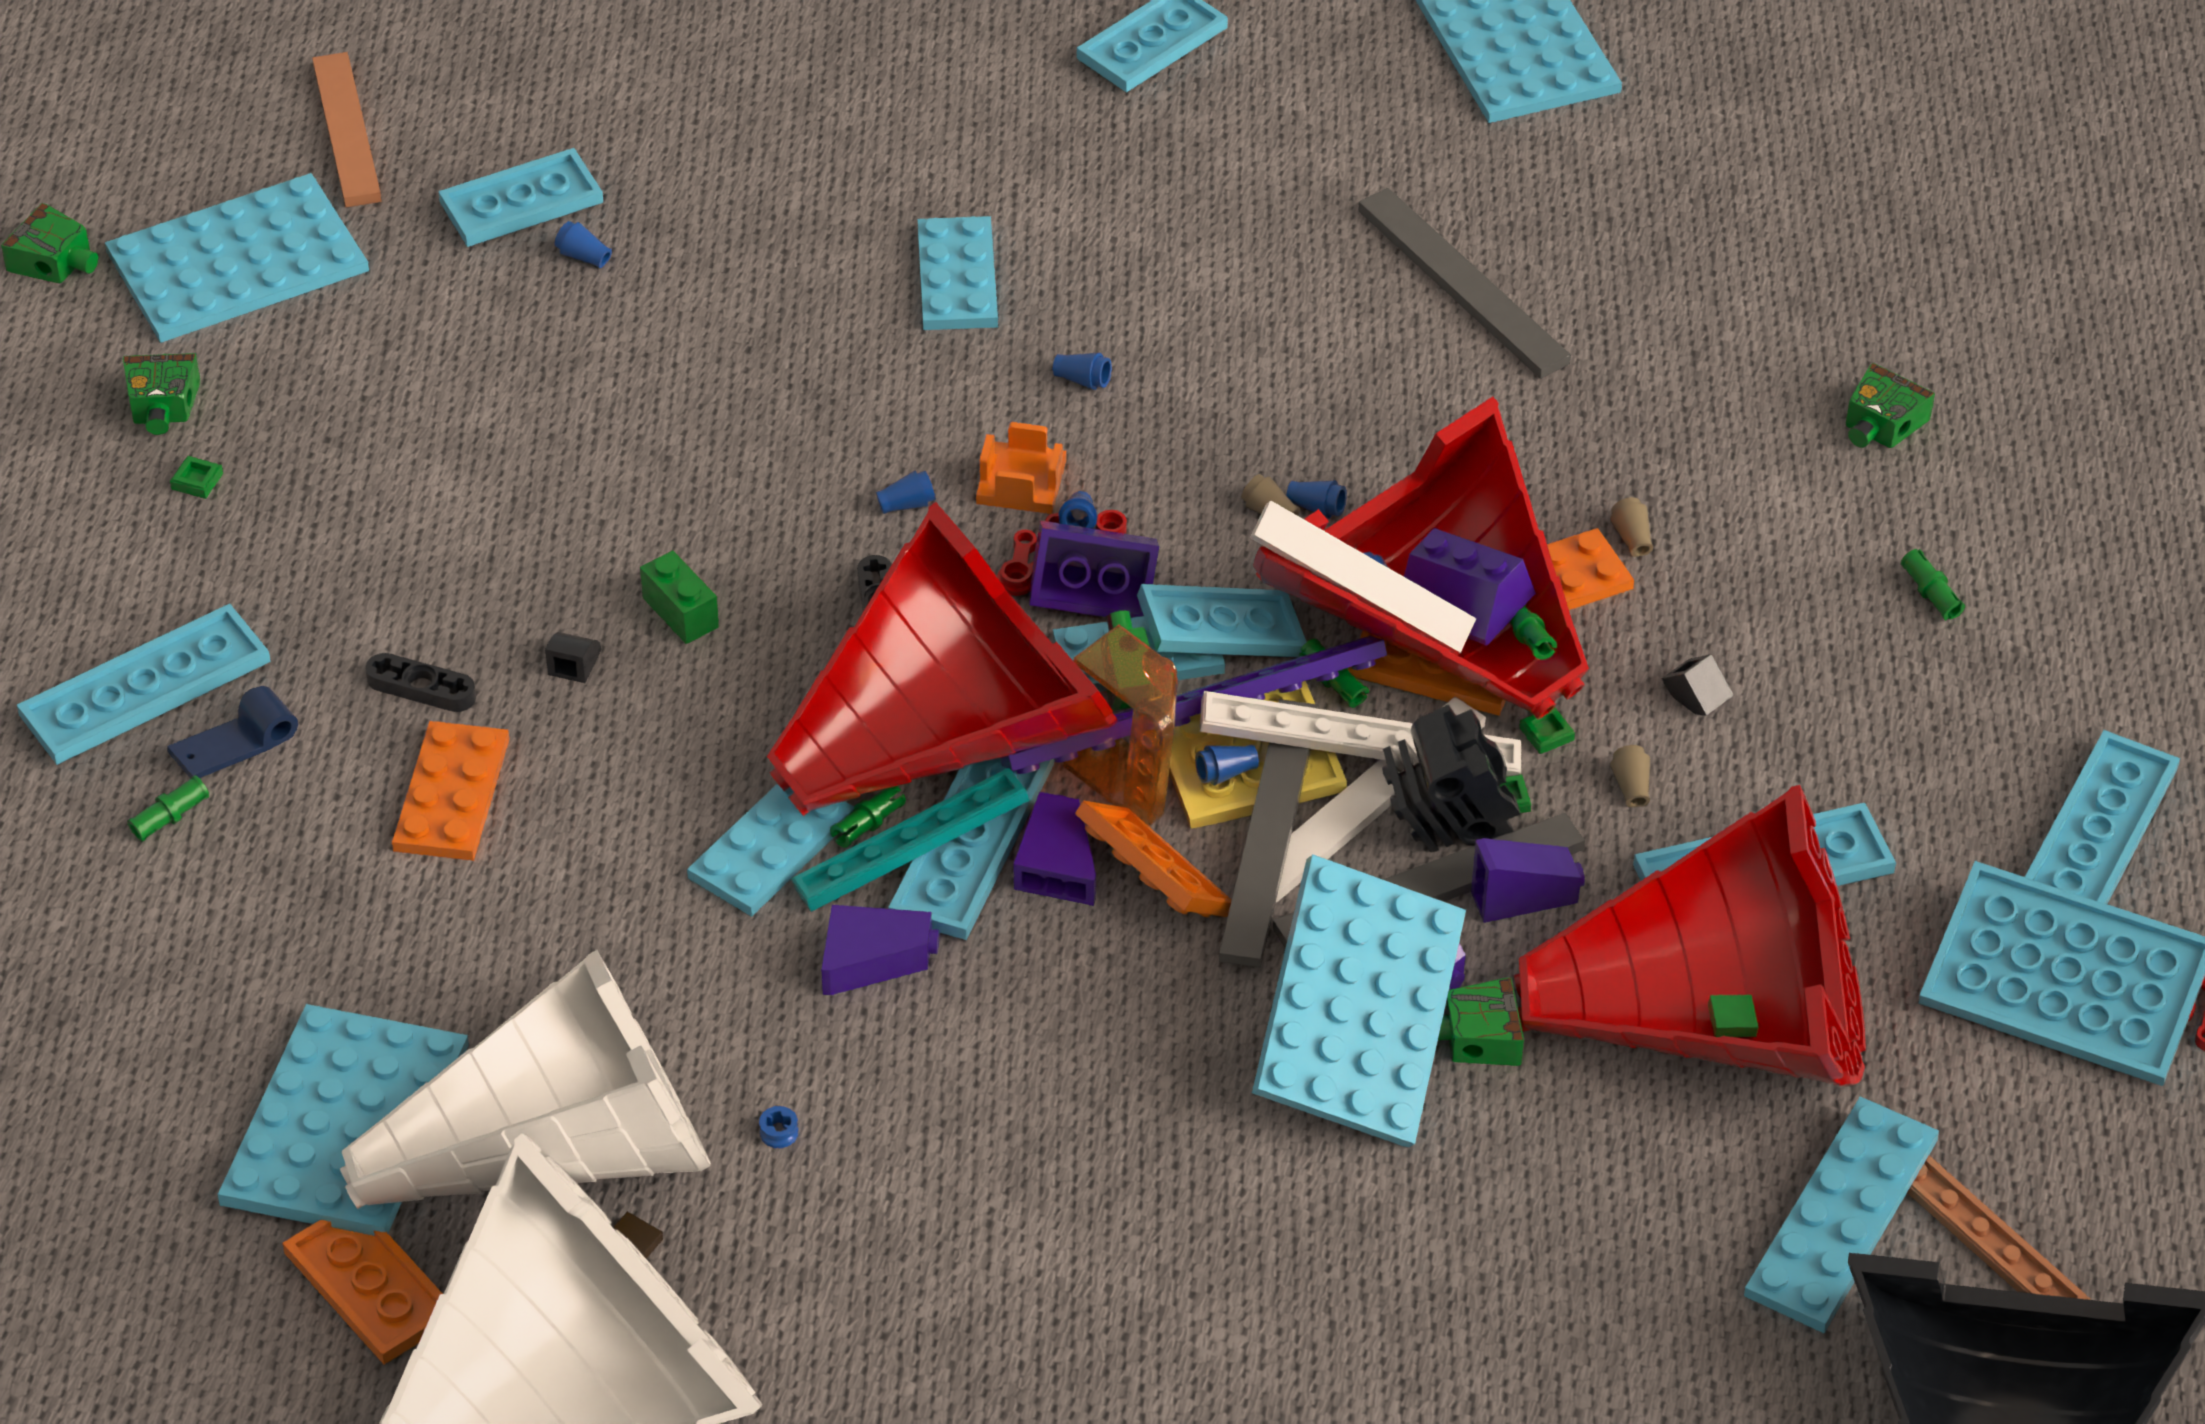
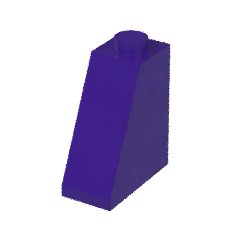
M1039 792L1013 864L1014 890L1094 906L1096 901V872L1085 824L1075 814L1080 806L1079 799Z
M1486 838L1476 840L1471 894L1484 923L1578 903L1580 887L1585 885V877L1581 864L1579 862L1574 863L1568 847Z
M832 905L821 969L823 995H834L928 970L930 954H938L939 929H932V912Z

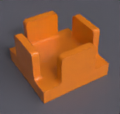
M1011 422L1008 428V443L995 441V435L986 434L980 456V482L976 493V504L1052 514L1066 463V451L1063 450V444L1055 443L1053 449L1048 448L1047 427Z

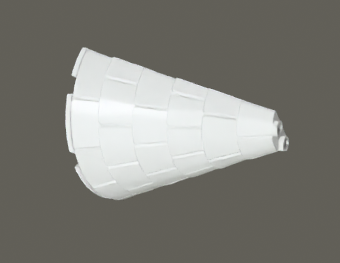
M595 950L588 954L582 962L558 982L550 984L478 1045L468 1049L428 1083H425L383 1119L343 1149L342 1155L345 1166L341 1167L340 1171L347 1183L345 1188L352 1202L359 1209L364 1205L423 1200L424 1197L480 1194L481 1191H489L492 1186H496L510 1149L514 1144V1139L521 1133L528 1136L541 1149L540 1153L544 1158L550 1156L576 1183L596 1182L597 1179L653 1176L655 1173L702 1171L709 1167L711 1163L651 1045L636 1019H633L619 987L598 950Z
M521 1133L514 1139V1144L510 1149L496 1186H492L446 1290L444 1294L439 1295L418 1347L413 1350L392 1401L387 1406L379 1424H719L752 1415L762 1407V1403L755 1395L752 1396L755 1391L717 1341L706 1330L702 1331L697 1325L699 1324L698 1318L649 1261L619 1230H614L610 1225L612 1222L581 1187L550 1156L544 1158L540 1153L541 1149L528 1136Z

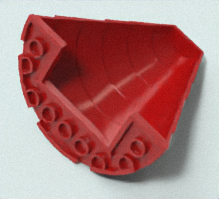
M1493 396L1437 432L1416 470L1327 529L1325 527L1329 521L1319 509L1304 518V520L1361 553L1372 552L1374 555H1380L1389 569L1403 577L1409 554L1434 528L1523 559L1536 592L1526 603V607L1531 613L1537 614L1544 621L1545 630L1557 643V648H1552L1555 653L1550 658L1545 660L1537 659L1526 644L1520 643L1513 635V627L1509 623L1488 645L1467 638L1461 653L1455 655L1444 646L1405 627L1402 622L1359 601L1356 596L1315 576L1310 570L1280 556L1265 546H1261L1258 549L1253 567L1257 571L1256 576L1263 583L1296 596L1309 605L1344 619L1354 627L1391 642L1397 648L1437 664L1447 672L1480 685L1486 691L1531 712L1537 720L1547 715L1556 706L1554 701L1562 695L1568 700L1576 695L1585 685L1581 678L1589 670L1572 622L1560 578L1556 576L1544 532L1538 528L1513 443L1507 438L1498 408L1499 403Z
M935 502L928 507V513L910 543L904 544L856 625L847 630L826 667L820 671L792 719L766 757L775 767L769 772L784 792L791 787L794 793L788 798L799 812L805 816L811 810L858 798L860 794L912 783V780L963 769L966 765L1014 755L1017 751L1064 741L1068 737L1109 729L1118 723V719L1112 713L1113 710L1095 685L1057 641L1054 644L1051 643L1004 588L975 546L938 503Z
M1801 786L1790 787L1786 793L1757 813H1748L1665 870H1656L1613 900H1608L1562 932L1519 958V973L1514 975L1517 993L1521 998V1007L1517 1008L1522 1032L1535 1030L1579 1039L1586 1037L1635 1049L1641 1047L1685 1058L1695 1057L1740 1068L1750 1067L1795 1078L1805 1077L1844 1087L1859 1083L1865 1069L1861 1052L1866 1051V1040L1856 967L1852 966L1850 952L1845 942L1850 940V935L1826 849L1820 848L1814 829L1816 821ZM1710 995H1752L1759 1027L1756 1037H1714L1708 1009Z

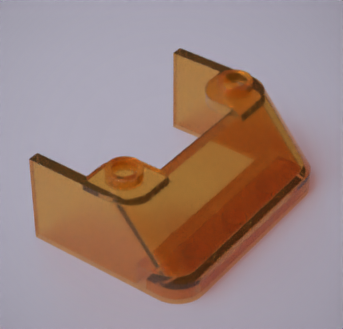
M1117 625L1076 655L1073 661L1080 669L1133 708L1130 743L1119 738L1115 740L1116 745L1108 749L1093 751L1090 747L1077 751L1078 757L1063 762V767L1114 806L1129 808L1148 826H1151L1164 815L1175 727L1178 684L1177 669L1170 659L1162 657L1121 625Z

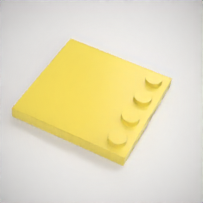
M1306 681L1301 682L1302 688L1295 691L1279 693L1277 689L1264 693V700L1279 702V699L1315 704ZM1165 697V698H1161V699H1157V700L1145 702V704H1150V703H1153V702H1156V701H1159V700H1162V699H1166V698H1169V697ZM1201 713L1190 716L1191 722L1182 726L1170 728L1167 727V724L1153 728L1191 829L1252 815L1269 742L1200 732ZM1205 746H1255L1259 757L1257 769L1248 770L1215 786L1211 783L1204 784L1199 779L1195 765V756L1198 751H1203ZM1311 749L1299 803L1338 794L1347 788V780L1335 752Z

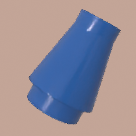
M567 221L560 228L554 242L555 247L560 249L562 255L593 264L599 268H602L609 261L612 254V249L605 246L580 222L574 224L571 221Z
M1102 353L1057 354L1053 362L1054 376L1065 378L1093 390H1096L1097 387L1105 388L1111 378L1110 358L1103 357Z
M914 470L887 488L876 492L883 514L891 511L928 507V502L936 500L926 470L920 473Z
M1336 480L1291 481L1286 496L1294 505L1312 512L1319 509L1326 518L1330 519L1332 515L1340 516L1343 513L1347 500V490L1345 486L1339 485Z
M1077 491L1073 493L1070 499L1061 506L1059 510L1060 524L1091 529L1095 527L1097 512L1092 498L1087 492Z
M1254 745L1205 746L1203 751L1196 753L1195 765L1201 782L1204 784L1211 783L1215 786L1248 770L1257 769L1259 757Z

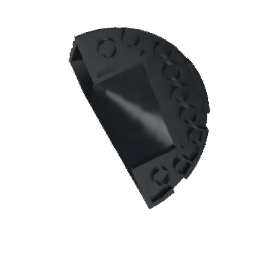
M1850 1252L1848 1256V1265L1864 1305L1863 1313L1882 1363L1881 1370L1899 1417L1898 1424H2147L2160 1405L2162 1395L2192 1349L2191 1345L2205 1326V1291L2125 1283L2123 1303L1945 1284L1940 1262Z

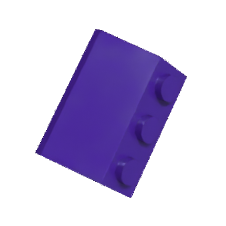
M1040 521L1033 562L1029 605L1103 617L1117 611H1129L1131 618L1144 616L1137 594L1141 584H1153L1159 552L1157 539Z
M1435 528L1411 551L1404 574L1406 579L1476 618L1468 639L1484 645H1488L1516 613L1536 594L1523 559Z

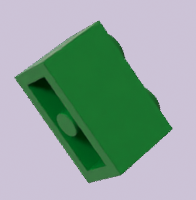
M674 550L640 567L643 599L685 644L719 628L717 596Z

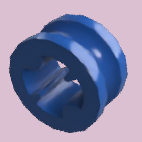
M774 1106L762 1113L759 1118L760 1137L767 1146L784 1148L790 1146L797 1139L798 1118L790 1108ZM782 1123L784 1130L776 1131L773 1124Z

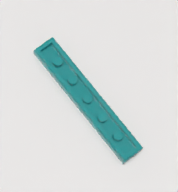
M1007 768L791 878L793 886L812 912L1029 801L1027 791L1010 768Z

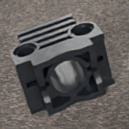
M1448 704L1417 719L1412 724L1410 730L1417 755L1405 739L1397 742L1402 761L1391 746L1383 748L1387 765L1382 767V771L1387 784L1393 785L1395 796L1390 800L1394 812L1399 820L1406 819L1411 825L1408 828L1416 842L1422 840L1430 852L1439 851L1434 831L1446 847L1454 844L1449 825L1462 842L1471 846H1475L1477 839H1494L1514 832L1508 820L1520 815V810L1515 796L1504 784L1506 783L1507 766L1503 753L1494 741L1488 739L1482 733L1480 721L1472 709L1456 716Z

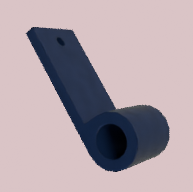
M259 686L249 689L242 696L238 707V718L167 746V752L189 778L195 775L201 778L268 751L291 739L297 731L298 720L269 687Z

